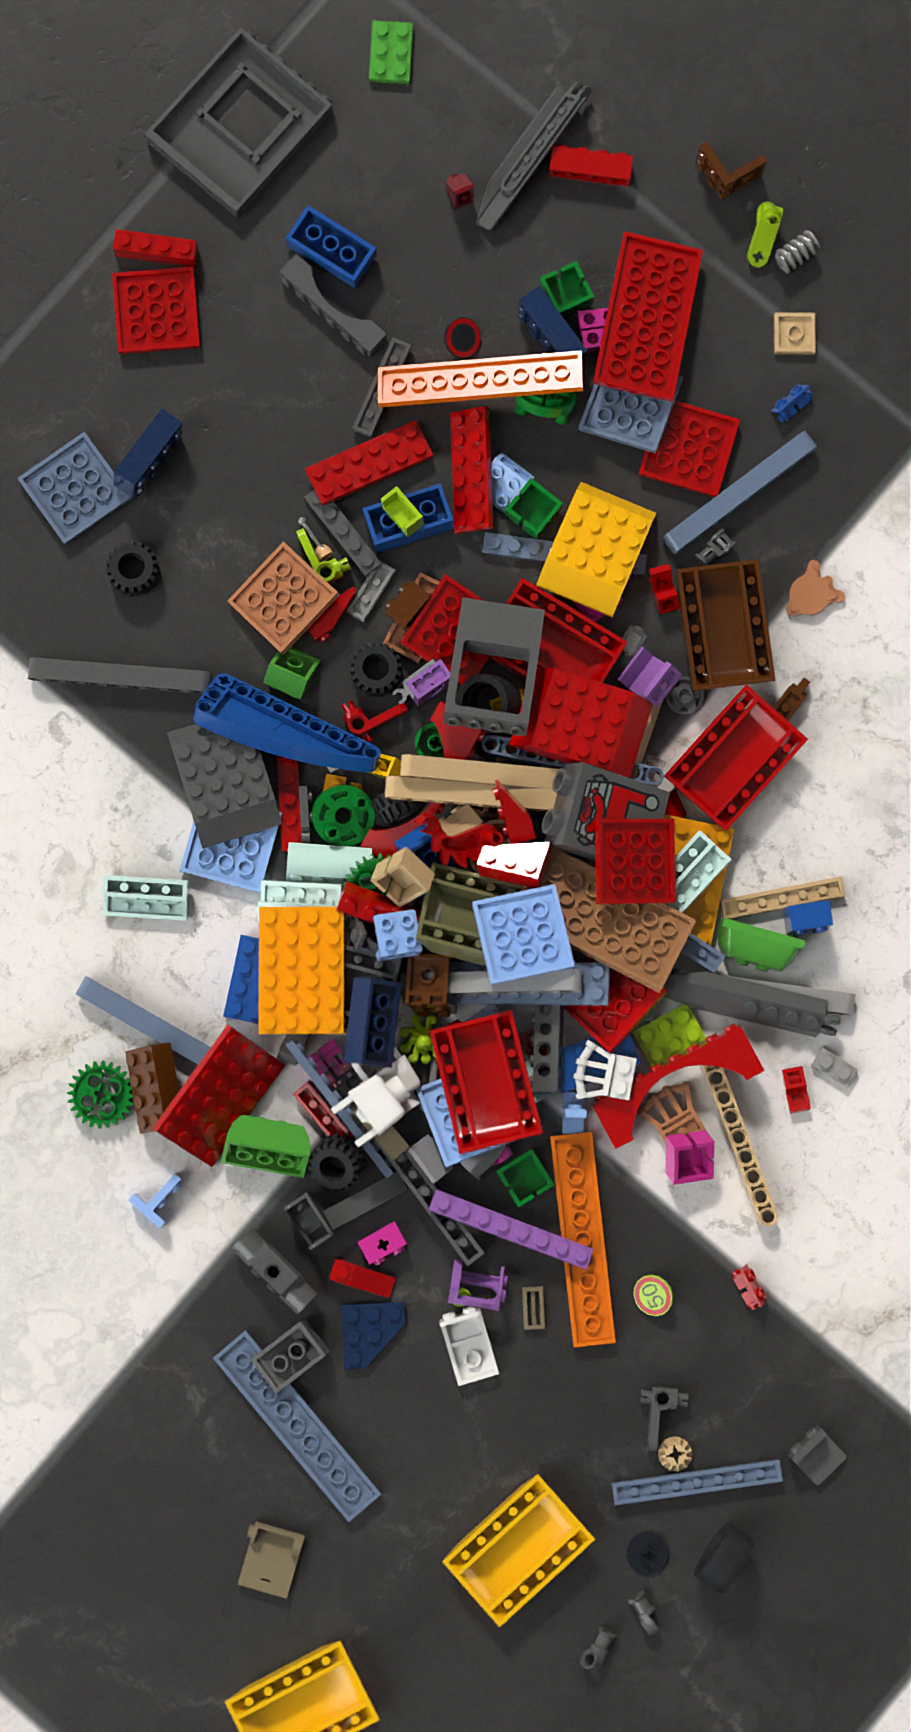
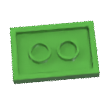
M372 22L369 82L409 84L413 23Z

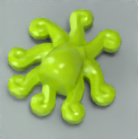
M414 1014L411 1017V1022L416 1028L404 1027L400 1029V1037L405 1038L408 1034L412 1035L406 1044L401 1045L400 1051L408 1054L411 1047L415 1045L413 1054L408 1056V1061L412 1064L417 1063L418 1055L421 1053L422 1064H429L431 1061L429 1051L433 1052V1057L436 1059L430 1031L432 1025L436 1024L437 1018L434 1015L427 1017L424 1027L420 1023L421 1017L418 1014Z

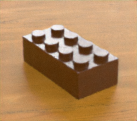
M171 1042L125 1051L140 1134L155 1132L152 1128L179 1092Z

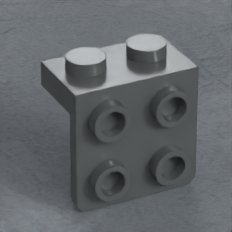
M819 1426L816 1428L812 1427L800 1443L797 1442L791 1447L788 1454L816 1485H820L846 1459L844 1452Z

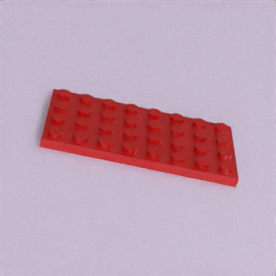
M624 231L592 384L664 401H673L703 250Z

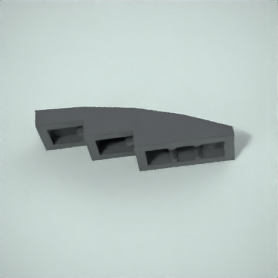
M395 1172L388 1178L374 1183L323 1212L332 1230L408 1189L400 1174Z

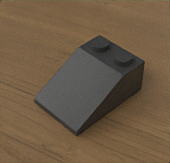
M303 1318L254 1356L251 1361L275 1393H278L325 1357L330 1350L306 1318Z

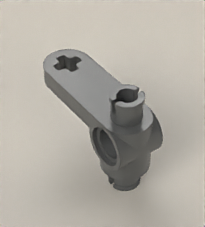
M659 1386L652 1387L651 1391L641 1389V1396L647 1397H640V1403L650 1404L648 1451H657L660 1410H677V1406H688V1393H678L677 1388ZM660 1393H666L668 1396L667 1401L663 1404L658 1403L656 1400L657 1395Z

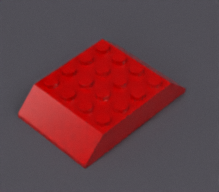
M521 578L506 602L509 605L545 610L537 668H555L603 683L628 643L524 578ZM488 655L501 666L526 680L527 661Z
M537 668L527 735H512L509 746L567 764L586 763L630 778L653 704L628 690L555 668Z
M745 685L668 770L664 777L726 832L806 743L808 738L748 685Z
M512 1010L430 1031L459 1154L543 1134Z

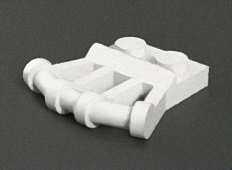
M587 1040L585 1043L587 1046L579 1059H576V1064L578 1065L576 1073L573 1075L577 1089L576 1100L601 1095L629 1100L637 1059L610 1054ZM595 1050L608 1058V1064L588 1061V1058ZM586 1066L605 1069V1079L584 1075ZM584 1081L604 1084L603 1089L586 1092Z

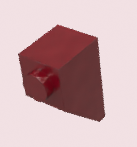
M464 173L451 175L445 181L446 191L455 209L474 202V186Z

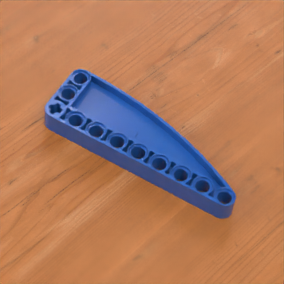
M218 674L196 703L193 720L197 725L249 747L281 757L337 769L373 772L377 768L381 751L377 746L229 674Z

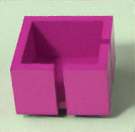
M706 1130L689 1132L687 1137L684 1133L666 1136L665 1173L674 1185L714 1179V1161L712 1159H714L715 1142Z

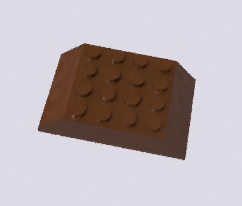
M759 559L677 569L679 611L687 670L692 690L700 691L775 681Z

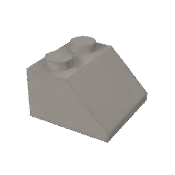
M427 1134L408 1149L432 1183H435L453 1169L452 1166L445 1167L434 1135L430 1137Z

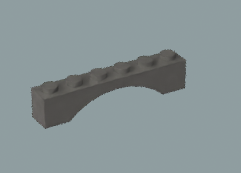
M297 254L280 270L281 282L287 288L292 287L296 291V295L303 302L307 300L316 314L325 316L327 318L326 322L332 328L337 327L347 341L350 342L352 340L361 354H367L371 357L387 340V334L372 320L352 318L333 308L317 289L311 266Z

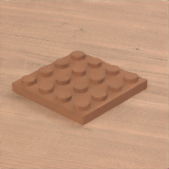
M283 541L227 602L284 655L340 594Z

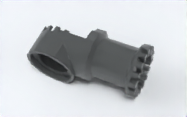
M642 1590L635 1594L636 1596L633 1595L628 1600V1603L634 1606L639 1614L640 1623L651 1637L660 1629L650 1616L655 1607L650 1605L644 1596L645 1592Z
M599 1627V1634L595 1643H592L590 1648L581 1654L580 1662L585 1669L598 1670L605 1656L609 1653L608 1648L612 1639L616 1638V1634L611 1631L608 1632L609 1630L606 1631L603 1627ZM591 1654H593L595 1660L594 1663L591 1666H589L588 1658Z

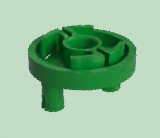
M566 392L516 396L517 407L515 412L520 416H525L529 412L541 417L555 418L556 423L564 425L567 424L568 415L575 407L577 393Z
M340 784L327 788L317 797L313 805L312 823L315 831L324 841L334 846L350 847L360 843L374 825L375 811L371 806L370 798L362 790L351 785ZM340 808H347L350 812V818L345 823H339L335 818V814Z

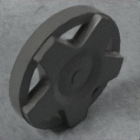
M683 676L678 680L680 681L679 687H673L666 695L665 700L673 712L679 715H690L701 707L704 700V691H693L690 686L689 677ZM669 696L674 699L672 704L670 703ZM700 697L699 704L696 705L695 699ZM685 707L688 711H680V709Z

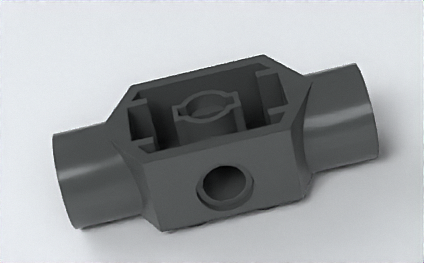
M253 1228L231 1248L248 1266L251 1265L253 1267L251 1271L259 1279L263 1277L268 1282L266 1286L274 1294L277 1292L280 1294L279 1297L296 1314L318 1294L304 1277ZM270 1266L278 1267V1276L270 1274Z

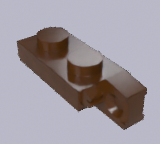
M805 677L798 685L792 683L773 706L787 721L790 720L806 699L807 693L804 690L810 681Z

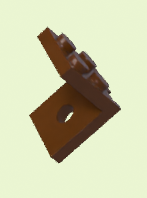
M707 141L700 145L696 158L697 168L700 172L705 173L708 185L716 190L721 200L761 177L767 163V159L762 154L728 175Z
M419 954L418 956L408 957L405 1004L418 1016L430 1017V1014H438L439 1017H450V1014H457V1005L448 998L451 957L441 954ZM428 970L433 971V978L425 981L423 974Z

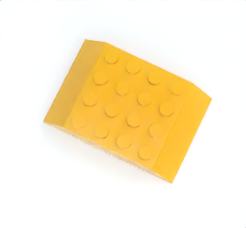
M581 482L550 549L536 586L613 617L656 513Z
M537 1474L521 1485L467 1534L442 1562L500 1627L589 1546L595 1538Z
M341 1641L324 1645L249 1684L225 1701L239 1732H357L379 1720Z

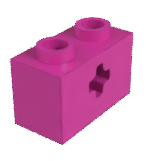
M394 1221L359 1240L358 1244L368 1263L372 1264L374 1262L376 1266L387 1260L385 1256L391 1252L396 1255L405 1250L404 1245L407 1242ZM380 1239L389 1242L387 1250L378 1248Z

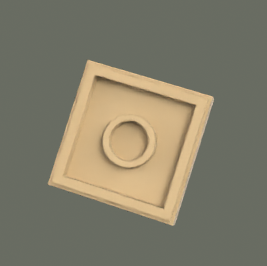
M774 313V354L815 355V313Z

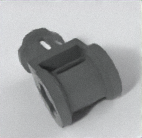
M723 528L709 540L706 548L701 553L694 555L701 566L709 565L715 558L719 559L737 544L724 533L725 530Z

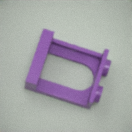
M440 659L406 682L414 694L413 700L418 707L448 688L450 672Z
M454 1259L448 1303L498 1311L500 1302L504 1303L506 1290H502V1288L506 1289L507 1276H504V1267L501 1266L500 1277L462 1271L463 1260ZM463 1283L493 1289L497 1296L493 1299H482L458 1295L459 1285Z

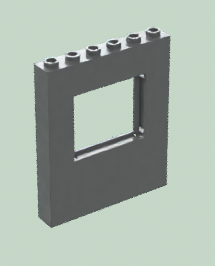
M242 28L234 34L145 133L146 141L237 218L333 113L332 101L326 95H320L312 83H306L301 79L302 76L295 69H289L281 57H275L267 45L258 43L256 37L250 31L245 32ZM243 73L290 112L255 152L251 151L207 114Z

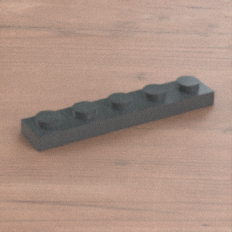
M392 337L380 367L404 365L411 349V344ZM378 371L352 427L353 431L369 438L372 437L385 408H379Z
M314 490L304 497L365 577L382 566V563L334 502L322 506Z

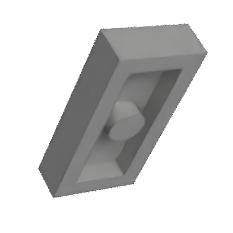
M821 1047L811 1063V1066L844 1087H848L858 1069Z

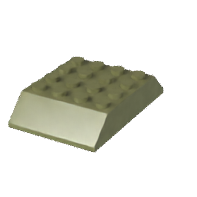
M432 862L430 870L435 875L429 891L424 896L415 939L433 953L486 966L472 902L521 892L523 886L479 876L477 873Z

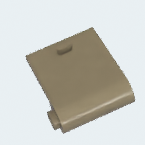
M257 1521L255 1525L250 1524L247 1537L251 1539L238 1585L287 1599L305 1535Z

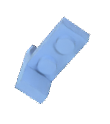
M577 1092L563 1093L562 1134L583 1133L587 1109H584V1099L576 1100Z
M175 1173L148 1204L136 1193L128 1201L160 1229L167 1221L155 1209L158 1208L160 1210L168 1202L166 1197L171 1192L175 1194L182 1186L180 1181L183 1178Z

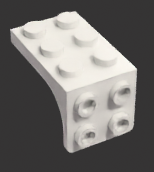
M470 1306L464 1308L463 1313L455 1315V1312L442 1315L443 1319H440L439 1323L443 1331L458 1386L499 1374L480 1308L476 1309Z

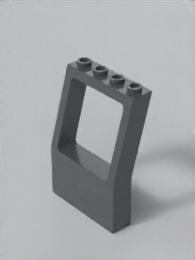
M462 598L443 724L490 730L495 733L503 732L515 736L527 735L545 610ZM464 652L528 662L522 711L520 714L455 704L461 659Z

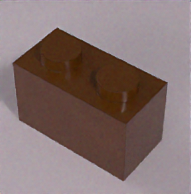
M412 580L408 584L405 582L398 591L400 593L395 600L392 598L385 606L387 609L385 615L404 631L431 597L430 594Z

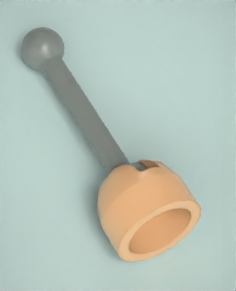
M304 517L299 518L298 523L303 525L317 546L315 554L319 562L329 559L333 555L332 550L325 544L320 545L306 524V519Z

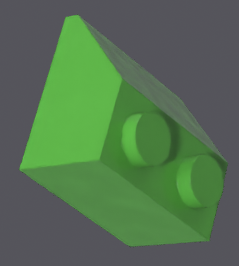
M293 647L284 655L278 651L268 666L263 683L301 700L309 687L320 659Z

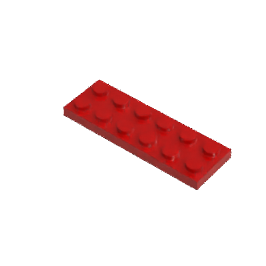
M481 406L450 413L454 533L456 534L493 528L489 407Z
M415 420L305 468V473L321 505L324 506L432 459L433 453Z

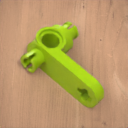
M771 202L762 203L757 210V226L747 253L748 261L754 267H761L767 263L783 216V208L777 207ZM760 251L763 257L755 261L753 255Z
M302 528L296 531L312 569L319 575L324 569L332 571L329 577H322L328 584H333L335 580L343 577V572L351 570L346 557L340 561H336L334 558L319 563L305 530Z

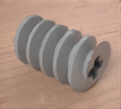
M806 230L802 235H798L796 240L793 239L789 244H785L783 249H778L775 258L783 271L789 274V266L796 269V261L802 265V257L809 260L808 253L810 252L815 256V248L820 249V245L815 236Z

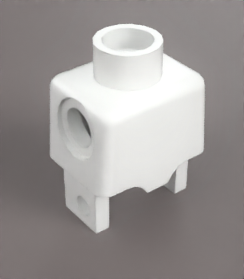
M394 1046L396 1061L392 1063V1068L378 1066L374 1076H380L386 1083L397 1075L411 1095L400 1103L405 1113L421 1103L414 1093V1090L420 1087L421 1082L406 1056H401ZM351 1063L363 1082L369 1080L359 1064Z
M397 1075L386 1083L380 1076H373L349 1091V1096L331 1108V1110L336 1114L354 1101L356 1103V1115L362 1122L370 1123L373 1127L372 1130L355 1141L356 1145L360 1147L376 1134L380 1136L403 1117L405 1111L400 1103L411 1095Z

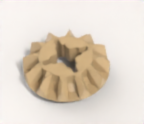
M670 1437L664 1440L659 1447V1460L668 1470L680 1471L687 1468L692 1460V1449L683 1438ZM673 1445H675L678 1452H684L678 1456V1463H676L673 1457H666V1455L673 1453Z

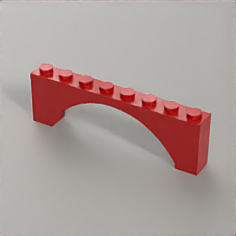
M440 701L430 720L435 723L443 744L444 758L471 760L476 752V749L473 747L477 741H482L487 731L443 724L446 702ZM431 802L421 814L401 825L383 829L370 828L360 847L372 848V854L377 857L379 853H382L383 859L388 854L392 858V855L398 852L394 842L421 826L415 823V820L424 812L432 813L435 816L437 813L441 814L446 804Z
M733 1023L725 1027V1032L717 1036L714 1033L706 1037V1042L701 1045L695 1043L689 1046L684 1054L676 1053L670 1056L665 1064L657 1063L649 1068L650 1071L643 1075L640 1072L634 1075L629 1100L603 1095L593 1097L592 1107L614 1148L617 1149L634 1140L632 1129L640 1103L653 1085L669 1073L689 1066L710 1065L732 1070L743 1075L748 1080L764 1072L765 1070L741 1025L738 1024L736 1026Z

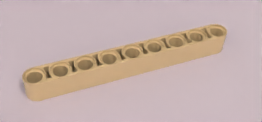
M402 755L400 776L495 785V780L498 779L503 785L552 789L553 779L559 769Z
M386 776L385 798L492 808L501 807L500 800H495L493 788H496L495 784ZM504 785L526 810L547 812L554 807L557 793L553 792V789Z
M700 1065L756 1218L764 1226H773L778 1220V1214L724 1068ZM714 1072H718L721 1075V1081L718 1084H714L711 1081V1075ZM721 1092L728 1094L729 1098L725 1104L720 1103L718 1100V1095ZM729 1111L736 1115L735 1121L731 1124L725 1119ZM736 1131H740L743 1134V1140L740 1143H736L733 1140V1134ZM744 1151L750 1154V1160L747 1163H743L740 1160V1154ZM751 1171H755L758 1175L754 1183L749 1182L747 1178L748 1173ZM758 1191H763L765 1199L763 1202L758 1203L755 1200V1194ZM765 1211H770L773 1217L770 1222L766 1223L763 1221L762 1215Z

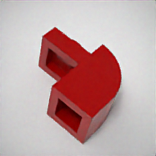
M665 564L649 569L650 588L659 614L679 609L678 594L673 585L670 565Z

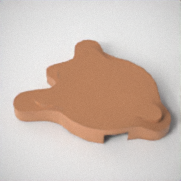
M811 560L808 563L806 573L797 578L791 585L789 602L786 606V611L789 615L805 614L813 616L823 611L827 605L840 603L845 599V594L833 587L831 576L819 577L820 565L818 561Z

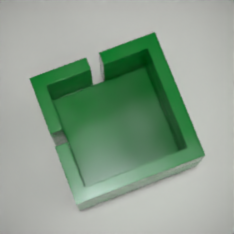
M577 261L560 268V279L558 280L557 270L540 277L539 286L563 318L593 304L594 295L587 281H584V275Z
M530 478L520 490L519 496L516 495L505 509V516L518 526L522 523V529L533 538L538 539L560 512L563 502Z
M533 1149L528 1150L496 1170L505 1187L510 1185L511 1189L508 1192L518 1207L535 1198L532 1194L534 1191L539 1195L554 1186Z

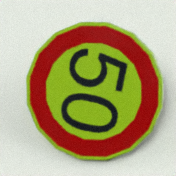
M644 1276L637 1281L634 1287L635 1302L640 1310L647 1315H663L673 1304L671 1287L660 1276Z

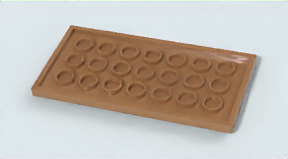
M551 847L552 854L541 887L554 884L556 886L570 947L660 993L696 920L664 903L596 904V868L561 850ZM523 886L521 891L530 890L534 888Z

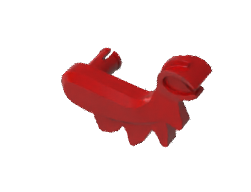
M424 812L415 820V823L420 825L424 822L426 823V827L420 829V831L431 835V851L439 852L441 863L445 865L449 864V857H451L456 864L467 868V857L478 862L483 846H498V843L501 844L503 841V835L493 825L486 823L453 836H448L442 829L440 821L432 813Z

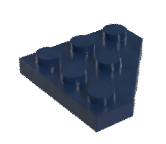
M405 1302L341 1305L344 1369H359L368 1366L405 1325Z

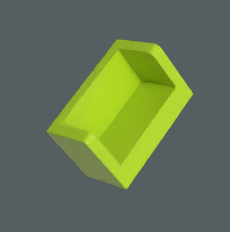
M397 486L381 498L382 508L407 537L424 525L423 516Z

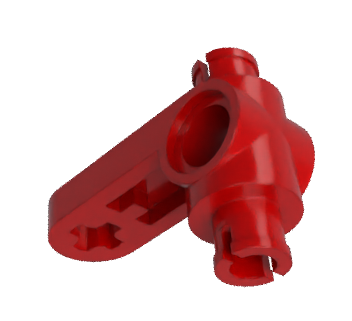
M353 700L348 701L350 708H348L346 703L341 706L345 712L343 719L350 733L360 739H367L369 743L374 741L369 732L409 711L406 704L401 703L368 720L361 707H355ZM357 720H361L364 723V727L360 730H356L352 726Z

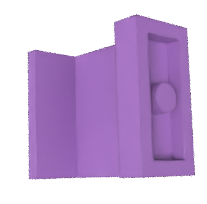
M641 647L617 680L630 691L658 707L682 676V673L669 662H662L644 647Z

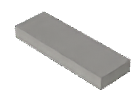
M380 561L382 566L368 575L346 611L363 623L396 572L394 568Z

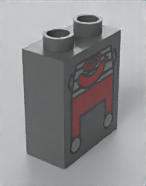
M586 763L565 764L564 769H559L553 779L552 789L553 792L557 793L553 809H549L543 818L542 831L547 834L545 842H550L552 848L596 862L595 819H663L670 792Z

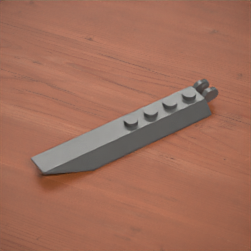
M574 82L567 92H564L558 86L555 88L489 180L476 222L478 226L490 231L493 229L582 104L587 101L592 92L590 86L585 85L582 87L581 83Z
M706 971L669 975L663 986L668 991L663 997L694 1009L812 1037H817L820 1032L824 1035L836 1036L837 1029L823 1025V1020L835 1025L840 1024L841 1021L839 1017L826 1013L827 1000Z

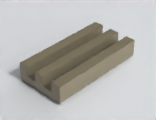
M543 1286L522 1287L524 1330L545 1329ZM531 1291L532 1325H528L527 1292ZM535 1291H539L540 1325H536Z

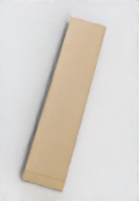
M836 877L720 900L719 904L723 919H736L782 910L792 905L845 897L842 878Z

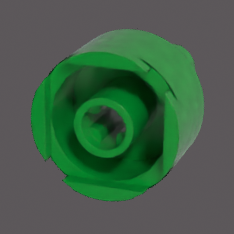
M434 722L422 727L415 737V751L418 756L444 758L443 744ZM437 740L441 747L433 749L430 743H434Z

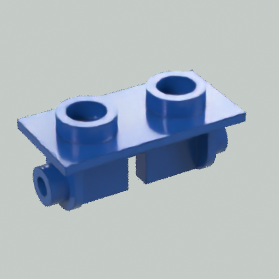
M796 385L790 390L791 394L775 403L776 407L771 412L779 413L778 419L781 422L788 421L798 412L794 407L795 404L799 409H802L812 400L813 394L810 390H807L810 386Z

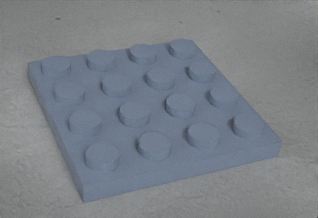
M678 375L672 402L594 384L578 427L579 431L656 454L683 381V376Z
M85 432L17 478L65 545L132 499L113 485L114 472Z

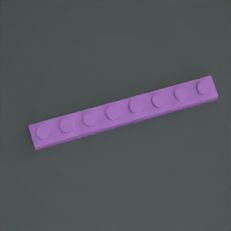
M435 1190L428 1209L431 1212L582 1269H587L593 1252L592 1248L439 1190Z

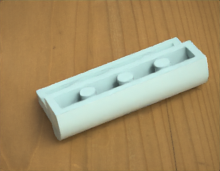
M700 830L675 856L676 903H664L681 913H684L732 861L728 855Z
M289 842L286 881L343 884L344 888V882H349L346 879V874L352 875L349 868L353 867L356 869V861L362 864L363 856L370 860L372 848ZM365 876L361 881L367 882L370 880V877Z
M104 875L103 915L187 920L188 880Z
M262 880L261 901L258 902V923L259 907H337L343 890V884Z

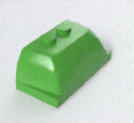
M727 918L722 919L718 927V946L720 952L725 957L735 959V963L742 966H748V963L756 965L755 969L768 972V969L782 972L793 962L798 951L804 949L805 940Z
M241 1115L232 1123L227 1133L221 1163L304 1178L311 1150L309 1136L301 1125L269 1120L264 1117Z

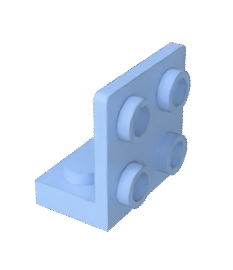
M504 453L495 457L491 463L492 504L505 513L507 506L516 495L519 496L520 490L528 480L535 478Z
M415 910L386 913L373 917L379 947L376 953L377 962L418 956L423 951L421 943L415 939L418 928Z

